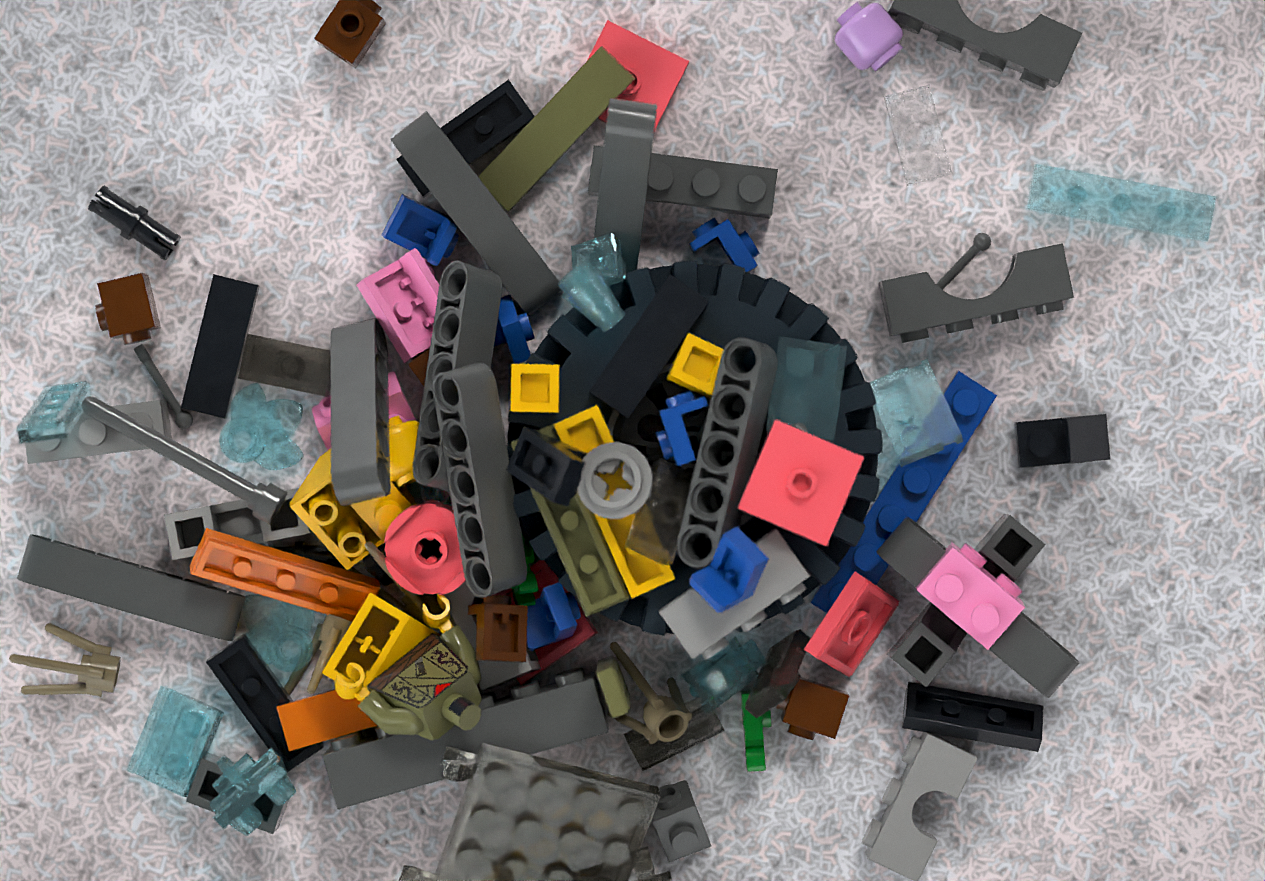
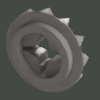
M606 443L594 448L584 457L583 461L586 464L577 491L584 505L596 515L609 519H622L639 512L646 500L651 497L654 476L647 459L634 447L624 443ZM624 462L622 478L628 481V484L633 486L632 490L617 488L607 501L609 485L601 477H598L597 474L598 472L602 474H615Z

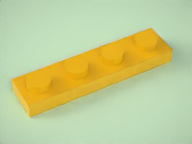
M598 405L554 424L563 443L586 453L600 445L614 442ZM622 463L621 468L617 469L615 474H602L600 472L597 474L598 477H601L609 485L607 501L617 488L623 490L626 488L632 490L633 486L628 484V481L622 478L624 463ZM643 506L639 512L622 519L604 518L594 513L631 598L675 579Z

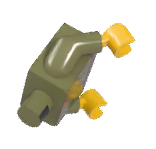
M437 594V602L440 608L444 610L440 615L431 614L423 603L424 623L428 627L439 628L442 635L438 637L432 632L369 683L367 688L363 686L365 680L364 670L356 663H348L346 668L347 675L356 683H347L341 676H336L335 690L337 694L344 699L356 698L360 702L358 707L387 734H417L429 740H436L455 725L466 731L474 728L480 720L481 709L479 705L482 698L477 685L481 680L479 663L476 661V651L460 626H453L449 620L450 603L444 595Z

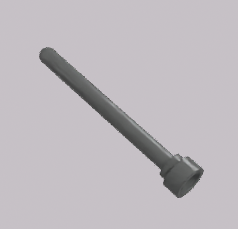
M89 396L82 401L81 408L87 415L248 502L247 507L253 510L252 515L267 524H271L286 499L287 491L272 483H269L268 486L259 483L256 486L95 397Z

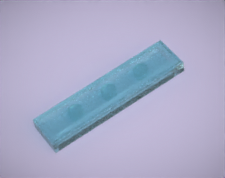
M1035 164L1026 210L1208 242L1216 196Z
M83 381L46 386L17 426L19 444L67 438L83 413L81 408L82 401L86 397L91 396L90 383Z

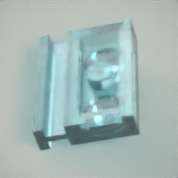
M778 337L776 351L778 359L777 372L769 401L765 431H770L774 420H778L790 426L794 423H803L808 429V434L822 439H835L848 346Z
M928 359L922 360L921 365L909 369V367H905L870 382L877 403L874 407L901 467L944 450V446L953 442L957 444L963 442L962 434Z
M161 686L126 771L135 773L145 780L182 797H188L201 759L208 754L224 711L186 694L179 693L168 686Z

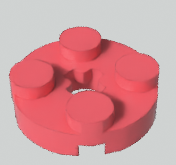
M427 500L424 503L406 508L393 520L385 535V562L390 575L401 587L419 595L424 593L431 595L439 593V595L454 591L464 583L465 577L452 506L442 504L437 500ZM423 538L429 541L433 539L438 540L441 544L439 550L443 554L442 557L438 559L432 555L425 559L420 554L424 548L420 540Z

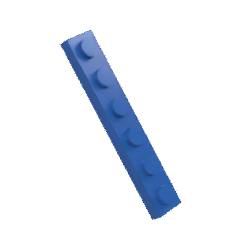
M960 371L956 372L881 489L876 500L869 508L863 522L866 528L856 546L849 548L845 557L838 564L840 569L826 585H820L810 601L811 604L828 613L854 572L877 585L889 564L876 551L906 516L915 522L918 521L997 397L996 394Z

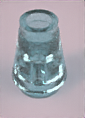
M586 260L575 266L557 284L564 292L561 297L595 325L599 326L603 332L612 328L625 315L598 266L592 268Z

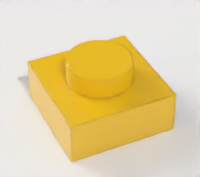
M688 333L684 338L667 379L710 399L713 394L724 349Z
M512 364L511 412L559 413L560 365Z

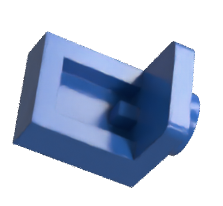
M404 194L401 195L382 232V236L408 250L416 248L422 257L435 266H438L442 257L447 259L452 254L459 234L456 233L458 226L451 217Z
M714 217L692 231L696 239L689 243L688 246L693 254L717 239L733 265L745 268V272L748 273L757 268L758 265L754 260V257L760 254L757 247L746 231L738 235L729 219L719 224Z
M511 295L501 297L494 347L507 342L514 364L527 361L531 353L527 341L535 339L527 313L517 315Z
M693 391L666 399L668 409L659 411L665 429L656 433L664 459L674 457L676 466L696 460L681 414L708 406L705 397L695 400Z
M735 527L723 534L711 564L692 574L689 584L716 612L722 613L753 596L769 558L738 527Z
M560 582L544 587L540 598L535 599V605L528 606L527 648L531 651L572 637L577 627L576 620L581 618L574 595L570 592L565 594Z

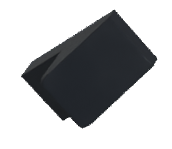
M1106 414L1014 422L1019 468L1075 464L1110 459Z
M523 427L506 470L552 503L568 507L572 497L577 494V488L580 485L582 472L586 464L583 459L588 453L536 430Z

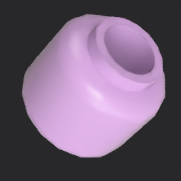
M856 2L837 19V22L842 27L835 35V43L854 66L860 70L871 67L875 72L878 71L903 48L899 43L903 36L902 28L879 3H870L862 8Z

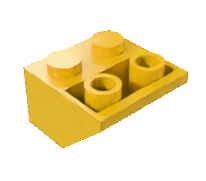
M331 448L319 457L289 503L290 508L346 570H349L370 554L365 548L366 542L371 541L376 547L383 544L387 529L393 520L403 510L416 504L413 494L407 486L398 488L396 482L390 481V494L388 496L341 506L332 484Z
M370 592L322 671V674L334 681L336 676L339 675L347 683H356L346 673L347 664L356 663L364 670L365 680L363 686L367 688L369 683L432 632L438 637L440 634Z

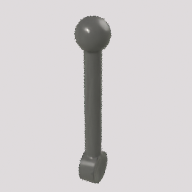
M979 233L974 237L973 246L938 281L937 285L942 290L979 251H985L991 246L989 235Z
M140 344L134 348V351L145 365L176 415V425L181 429L189 428L193 423L192 415L187 411H183L153 363L143 344Z

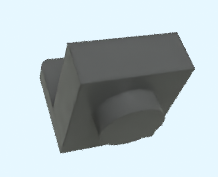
M686 780L664 785L656 791L645 795L644 798L652 823L668 862L711 847L709 837Z

